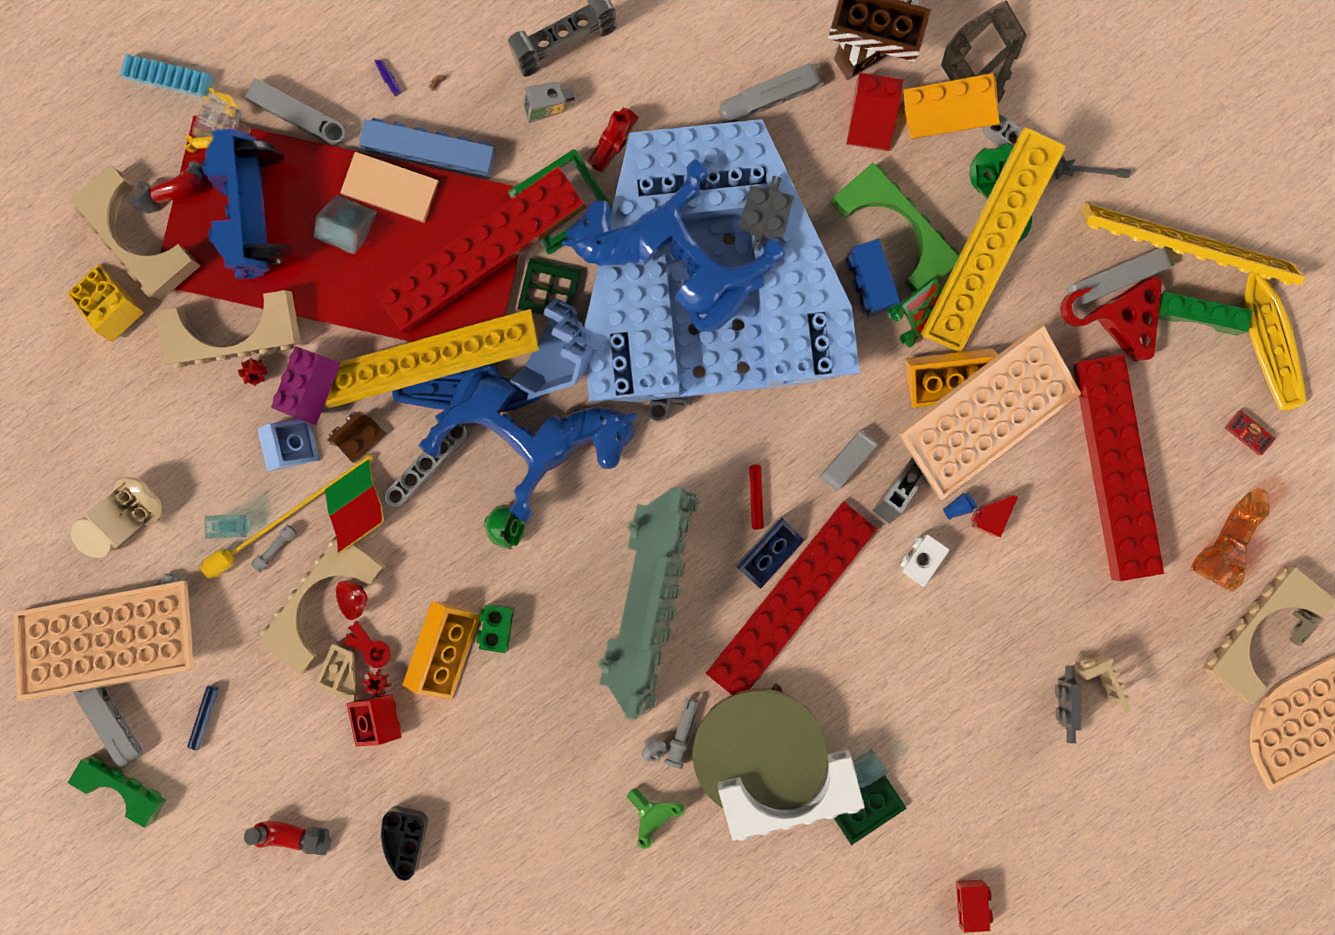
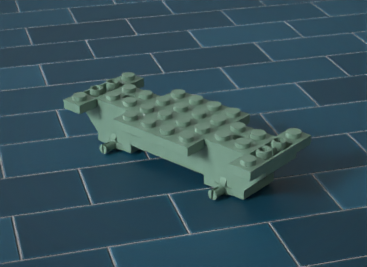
M673 487L647 505L637 504L634 519L628 523L630 525L628 529L631 531L628 549L636 550L619 636L608 640L605 657L599 661L601 662L599 666L602 668L599 684L609 687L626 714L625 718L632 720L655 708L658 700V695L655 694L658 682L656 669L657 665H661L663 659V652H660L661 646L670 641L672 630L669 629L670 620H674L676 614V607H673L675 598L678 599L680 594L679 576L683 577L685 564L682 563L683 559L680 558V554L683 555L686 548V542L683 540L685 532L688 533L691 520L688 519V516H692L693 511H697L699 499L696 498L697 494L681 488Z

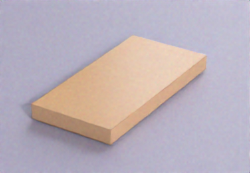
M355 152L340 193L425 223L439 181Z

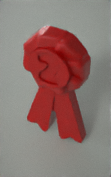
M357 620L353 626L348 627L356 637L346 634V640L343 642L344 645L362 651L365 663L370 667L379 668L388 663L391 658L389 645L382 641H372Z

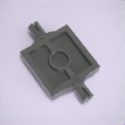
M772 176L769 188L750 186L738 228L755 236L751 247L753 250H756L757 247V251H761L764 239L783 240L794 196L781 193L778 190L781 178L778 176L777 180L776 176Z
M1066 665V679H1058V685L1055 687V695L1058 698L1059 707L1056 708V719L1059 721V724L1065 726L1067 731L1066 743H1076V730H1081V684L1076 682L1075 666Z

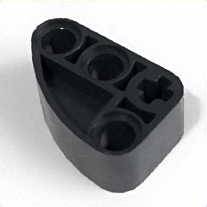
M395 806L383 816L381 842L385 858L391 870L399 880L406 881L418 869L428 826V818L424 812ZM390 814L397 815L399 823H393L390 820ZM415 819L420 824L418 828L414 827L415 823H412ZM407 841L414 842L416 850L409 849ZM402 864H409L411 872L404 871Z

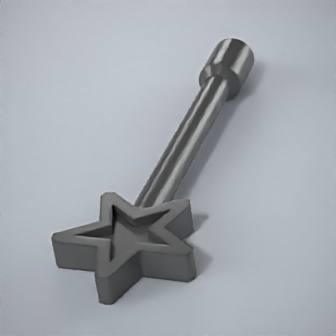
M1063 154L1055 168L1057 180L1063 174L1072 177L1074 175L1073 171L1116 175L1120 178H1129L1130 169L1118 168L1113 170L1074 166L1072 164L1075 160L1066 161Z

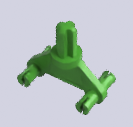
M637 788L632 789L627 795V798L640 811L638 814L640 816V826L637 844L642 849L651 847L653 843L651 836L672 815L680 817L685 811L681 803L649 802Z

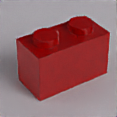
M983 880L956 881L958 922L963 933L991 931L990 923H993V913L989 909V901L992 900L990 887H987Z

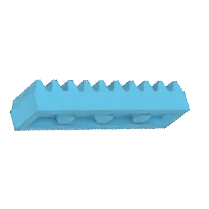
M129 54L125 55L120 74L122 78L199 97L209 96L208 89L211 88L213 77L206 72L201 73L197 70L184 69L180 66L167 65L163 62L150 61L146 58L133 57Z

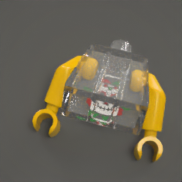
M209 88L207 96H203L205 101L192 128L195 138L189 135L185 136V139L190 143L183 145V147L189 152L208 148L213 139V130L234 129L245 132L247 135L250 134L251 128L240 124L242 119L241 111L229 94L215 92L213 88Z

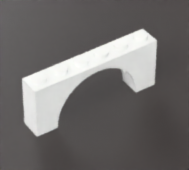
M849 749L827 755L828 775L822 790L811 802L796 809L778 810L759 803L747 792L740 777L718 782V791L732 840L738 839L743 841L758 834L768 835L774 830H788L793 828L794 825L802 823L812 824L822 818L833 819L839 814H853L865 808Z

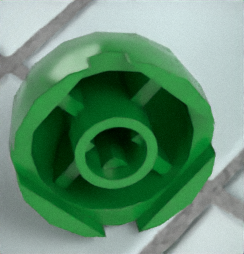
M513 504L496 506L484 521V527L486 528L489 540L493 544L506 549H513L512 546L519 544L525 529V524H521V520L509 511Z

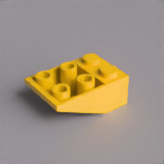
M99 263L67 293L91 328L112 343L144 313L137 302Z

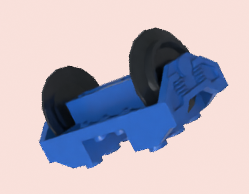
M234 129L213 130V139L205 153L206 161L202 162L204 175L208 176V180L212 181L213 187H216L220 194H225V196L229 197V205H226L225 208L227 219L231 220L212 221V228L208 231L209 239L225 259V267L227 269H234L237 280L258 278L263 276L265 272L270 271L269 266L284 263V257L293 253V248L289 246L268 244L260 167L280 163L284 160V154L274 149L272 144L257 141L255 137L249 136L245 132Z

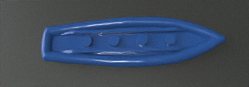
M466 371L392 391L393 400L404 404L445 410L453 398L456 386ZM501 376L502 379L510 382L511 379ZM519 389L502 412L527 406L539 400L540 396L527 400L529 393Z

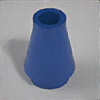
M968 492L959 495L949 505L944 507L943 511L948 520L972 513L978 507Z

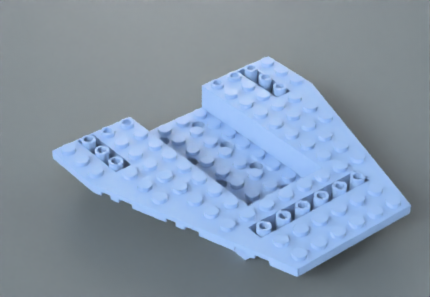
M763 120L630 133L611 211L610 225L612 231L635 223L643 214L667 202L685 183L687 179L686 166L693 159L698 160L705 167L708 176L700 182V194L685 205L681 217L684 225L699 247L718 264L726 267H737L751 263L762 255L764 245L770 239H773H764L761 251H757V247L756 250H753L751 247L755 236L738 228L751 185L769 188L772 176H776V180L778 176L781 178L778 190L781 193L793 195L794 202L783 240L774 239L784 249L785 256L777 261L770 271L761 274L764 281L763 287L749 293L742 302L738 312L723 327L715 331H700L697 335L689 333L688 328L693 324L691 314L677 301L675 296L692 276L685 269L687 265L682 260L677 261L670 253V243L645 265L641 262L636 264L630 262L625 265L599 266L584 326L587 342H590L593 347L586 369L589 402L606 400L627 402L660 400L663 398L813 384L839 376L858 375L860 370L852 306ZM725 235H732L735 238V242L727 245L722 239ZM699 314V316H700V317H703V318L707 315V314H703V315H700V314ZM735 320H741L744 322L745 327L738 331L732 327V323ZM739 363H746L749 366V371L741 374L737 371V365ZM701 367L705 370L706 374L703 378H696L693 375V370Z

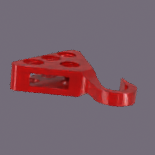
M1154 276L1139 281L1112 300L1100 305L1082 319L1074 315L1072 304L1076 298L1082 297L1093 287L1071 292L1061 302V316L1067 324L1073 327L1085 326L1098 320L1102 327L1134 362L1150 360L1155 354L1162 287L1161 279ZM1152 292L1155 296L1153 302H1151ZM1151 314L1152 322L1149 324V315ZM1147 335H1148L1149 338H1150V343H1149L1148 346H1146V344H1147Z

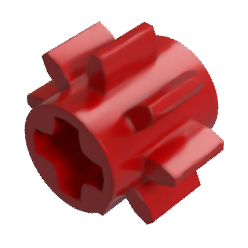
M251 357L245 362H241L243 369H239L238 373L239 377H242L244 384L249 383L256 386V384L265 381L263 375L268 374V371L261 359L257 361Z
M381 669L376 671V675L372 671L368 672L369 679L362 681V683L366 684L364 692H371L372 698H375L378 692L381 695H385L386 690L384 688L392 685L387 683V678L390 675L381 674ZM379 679L381 683L375 687L373 683Z

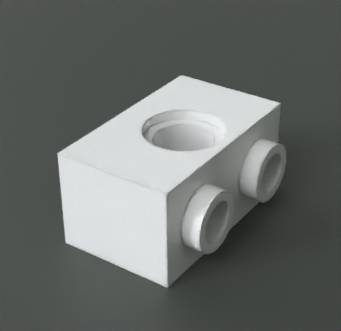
M923 534L922 537L918 536L913 542L912 547L914 549L909 555L906 554L900 561L899 565L901 568L899 571L920 586L925 587L949 552V549L929 535ZM920 553H924L927 556V561L924 565H920L917 561Z

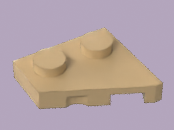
M333 643L314 685L354 702L357 698L354 652Z

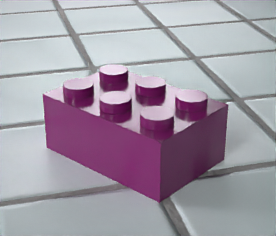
M295 346L290 354L287 368L281 377L277 393L273 397L271 408L316 425L341 363Z

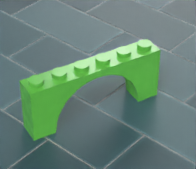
M872 162L836 194L831 203L845 218L860 209L884 207L898 212L909 221L918 238L919 255L912 274L904 283L914 293L933 277L939 281L955 266L960 254L956 248L950 247L944 241L945 237L939 230L935 231L932 228L927 216L920 214L915 209L914 202L901 194L900 187L886 177L884 169Z

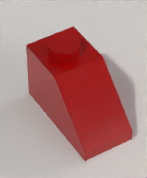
M1008 495L980 506L979 510L976 509L971 517V521H973L971 527L993 537L1001 538L1018 496Z

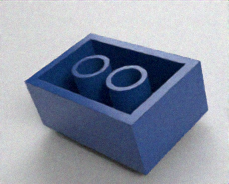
M876 239L854 246L847 255L846 264L848 270L853 272L855 278L853 279V286L855 291L860 293L862 300L859 302L862 312H866L867 317L886 312L889 308L898 305L900 300L880 240Z

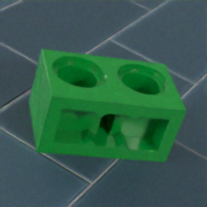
M487 604L485 608L481 609L480 621L483 622L482 631L478 630L476 643L480 644L479 650L499 653L508 652L514 607ZM493 611H498L502 615L500 623L492 621L491 614ZM490 633L498 636V643L496 645L488 642V635Z

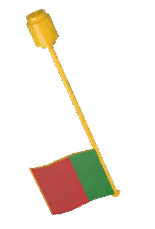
M366 454V458L234 550L230 551L229 549L219 548L206 557L203 563L199 565L203 574L208 579L217 578L234 566V554L323 492L326 495L328 514L336 534L338 554L383 524L382 505L372 478L370 462L373 460L372 455Z

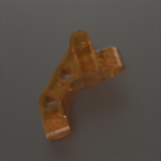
M1253 489L1235 505L1214 546L1204 549L1194 559L1191 571L1208 580H1213L1214 583L1231 592L1243 584L1247 566V545L1256 527L1270 512V495L1266 490Z

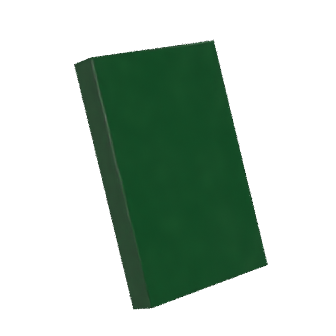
M882 770L859 784L865 808L853 814H839L834 818L851 846L907 809Z

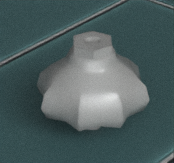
M652 737L645 740V748L641 754L645 762L656 760L658 762L668 751V748L663 741H656Z

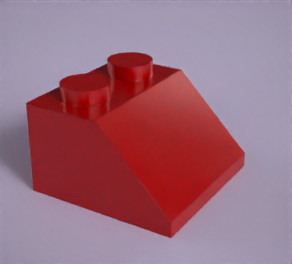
M393 694L346 703L355 747L381 745L402 738L400 732L401 725L398 721Z

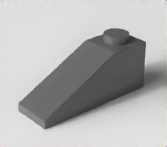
M913 457L904 466L872 510L889 524L903 513L925 479L924 474Z

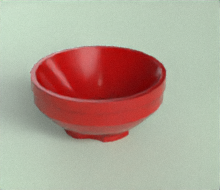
M351 580L340 581L337 584L336 599L340 611L348 620L359 618L368 601L366 592L361 585Z

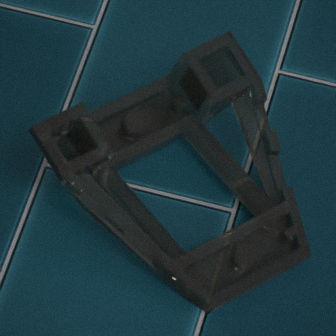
M1002 1L962 26L946 46L941 66L950 81L975 77V74L965 60V56L972 48L970 43L993 23L1006 47L976 76L990 74L1005 59L996 79L998 104L1005 93L1003 89L1005 82L1010 80L1012 75L1010 69L1013 61L1018 59L1027 36L1008 1Z

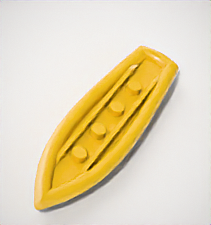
M1250 271L1244 295L1245 309L1253 310L1249 326L1250 338L1278 409L1285 411L1294 410L1306 404L1307 398L1292 327L1282 301L1274 288L1265 278L1260 277L1258 273Z

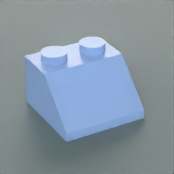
M298 419L269 423L257 429L267 472L319 461L311 423Z

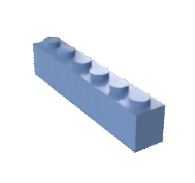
M372 118V120L364 119L359 145L364 151L491 178L496 156L494 147L485 141L474 143L470 142V139L458 136L457 139L451 138L446 133H428L426 129L420 127L409 129L404 124L396 122L393 125L386 124L384 120Z

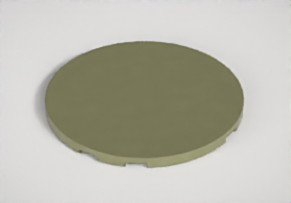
M748 689L722 699L710 709L701 721L694 738L693 764L696 776L706 794L721 808H723L718 791V782L737 777L741 778L747 792L759 803L778 810L799 808L815 794L824 778L827 767V744L817 718L806 706L795 700L794 697L776 690Z

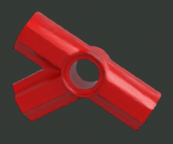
M624 107L621 111H614L611 114L608 126L599 139L598 146L587 163L598 172L604 173L615 154H619L623 149L627 136L639 117L633 111Z

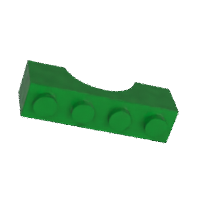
M1164 292L1160 296L1158 319L1171 322L1204 324L1213 327L1217 332L1238 336L1249 331L1253 310Z
M88 756L81 759L67 782L85 794L95 791L99 787H109L116 790L124 799L126 806L125 817L143 828L155 821L166 802V799L161 797L158 791L142 786V782L135 778H128L123 775L122 770L116 767H109L104 764L103 759L97 756Z

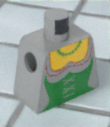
M559 82L525 87L523 106L529 123L561 114L565 103L575 101L573 89L561 90Z

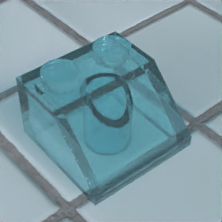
M336 195L316 215L314 238L355 254L364 244L377 211Z

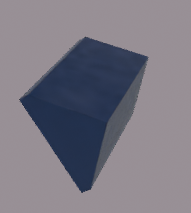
M779 517L735 567L761 589L802 544L804 539L785 519Z

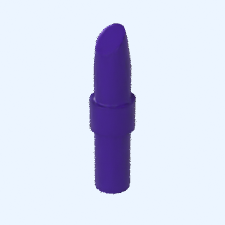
M374 60L382 79L387 83L393 95H400L402 91L394 80L391 71L388 70L383 61Z

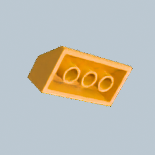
M993 73L903 89L905 113L911 139L1000 125L997 85Z
M991 348L905 358L906 382L912 408L934 405L999 354Z
M431 601L402 685L416 694L452 700L480 620V615L449 604Z

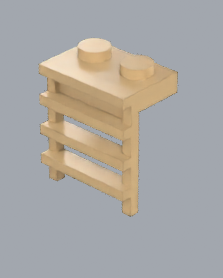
M1097 654L1091 658L1082 657L1075 661L1076 664L1073 665L1075 666V676L1086 680L1098 676L1111 706H1117L1116 702L1122 704L1126 713L1131 711L1128 705L1131 698L1122 692L1126 687L1123 683L1117 681L1116 677L1120 676V674L1112 669L1111 664L1114 663L1112 658Z

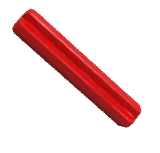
M756 464L749 466L752 529L759 530L764 528L761 465Z

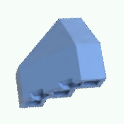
M557 298L546 306L543 315L549 317V321L538 341L540 350L532 352L525 367L510 380V384L529 393L527 400L573 386L586 374L593 347L590 342H587L585 337L586 331L582 322H579L577 319L575 307Z

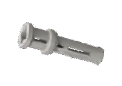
M686 699L675 738L670 741L671 748L668 758L664 760L665 764L683 769L684 765L682 762L685 752L689 750L687 742L700 704L699 702Z

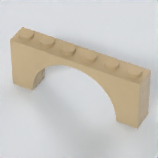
M110 164L71 198V201L76 205L74 210L82 218H87L89 228L102 236L101 242L109 250L112 249L116 253L114 257L121 265L128 267L129 271L127 273L130 277L143 285L141 290L150 298L153 296L162 300L197 270L200 264L188 250L179 244L164 253L152 256L132 254L126 249L118 234L117 217L124 198L134 187L121 171Z
M284 290L263 294L264 309L258 327L246 340L230 347L213 345L199 336L191 326L185 309L175 308L155 312L164 364L173 365L174 368L187 367V362L195 361V365L209 363L208 359L216 358V361L230 360V355L238 354V358L252 356L251 352L259 351L260 354L273 353V348L281 347V351L294 349V345L301 344L292 291Z
M335 536L328 544L330 549L326 554H321L314 564L317 566L312 572L308 571L301 580L303 584L300 588L293 590L288 596L289 602L287 605L281 607L275 613L274 618L276 619L271 625L268 624L260 633L262 637L258 643L300 675L306 673L320 655L308 642L302 626L303 606L313 588L325 579L340 575L354 577L368 585H372L387 567L357 543H354L338 554Z
M1285 566L1277 571L1274 581L1264 587L1261 591V597L1248 607V613L1244 618L1239 619L1234 624V630L1231 634L1224 637L1220 642L1218 650L1206 659L1203 669L1245 703L1254 705L1267 689L1256 675L1250 658L1251 639L1259 623L1269 614L1284 608H1297L1306 611L1313 617L1324 619L1335 605V599L1296 567Z

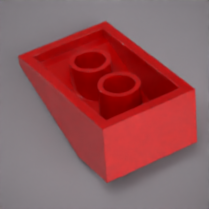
M860 72L855 86L846 145L883 151L890 150L904 79Z

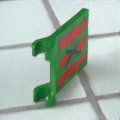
M935 277L931 278L902 303L887 310L888 317L890 319L893 318L896 322L900 321L905 314L912 330L903 333L899 339L907 347H912L918 337L921 336V332L942 292Z

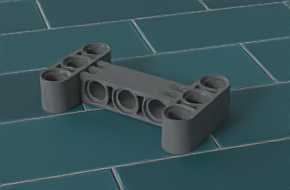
M587 0V6L530 36L523 30L512 34L508 38V44L522 75L528 77L535 74L540 69V61L597 31L602 37L615 31L617 28L616 9L611 0ZM586 20L588 24L586 26H579L578 22ZM563 30L569 32L568 35L565 37H560L558 35L559 32ZM541 41L549 42L546 47L539 46Z

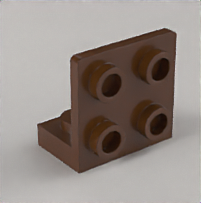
M355 411L345 419L346 423L341 428L338 426L329 433L330 438L326 442L329 445L338 446L348 459L355 463L387 433L370 414Z

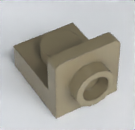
M1294 611L1293 615L1303 623L1302 625L1297 624L1290 632L1292 636L1289 640L1297 646H1302L1318 625L1313 622L1315 618L1306 611L1302 613Z

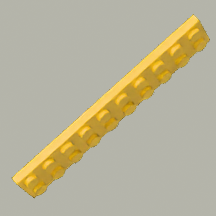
M1027 127L1023 128L921 332L923 337L955 351L962 352L1066 148L1065 145Z
M1085 202L1081 208V213L1087 226L1096 230L1104 228L1116 236H1121L1122 234L1129 235L1132 240L1137 242L1146 240L1152 242L1151 244L1158 248L1167 246L1173 248V251L1179 254L1191 253L1197 259L1207 261V259L1215 260V263L1224 267L1229 265L1236 266L1239 271L1244 273L1253 271L1265 279L1274 277L1290 286L1293 283L1302 286L1306 278L1294 263Z
M531 309L339 362L341 364L324 405L329 409L539 351L533 313Z

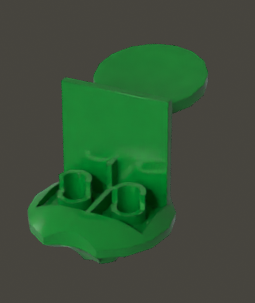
M1007 143L997 148L989 149L984 147L976 154L970 165L969 177L971 184L987 200L1014 146ZM1032 216L1017 243H1020L1028 236L1032 228Z

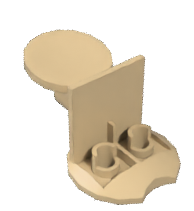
M123 477L117 480L113 486V492L87 512L84 515L85 517L73 523L70 529L72 542L78 550L92 558L106 556L113 546L115 548L118 547L143 524L151 525L162 516L160 499L155 496V492L150 486L145 485V482L135 477Z

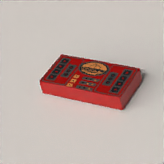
M1238 411L1225 427L1226 430L1259 456L1263 455L1276 439L1243 411Z

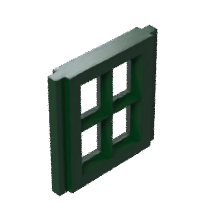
M530 258L518 303V310L525 311L531 309L532 313L543 315L545 307L549 305L551 292L567 296L565 303L573 306L581 270ZM534 272L550 275L548 287L532 283ZM554 277L571 280L568 292L552 288ZM531 288L547 291L544 303L528 299Z

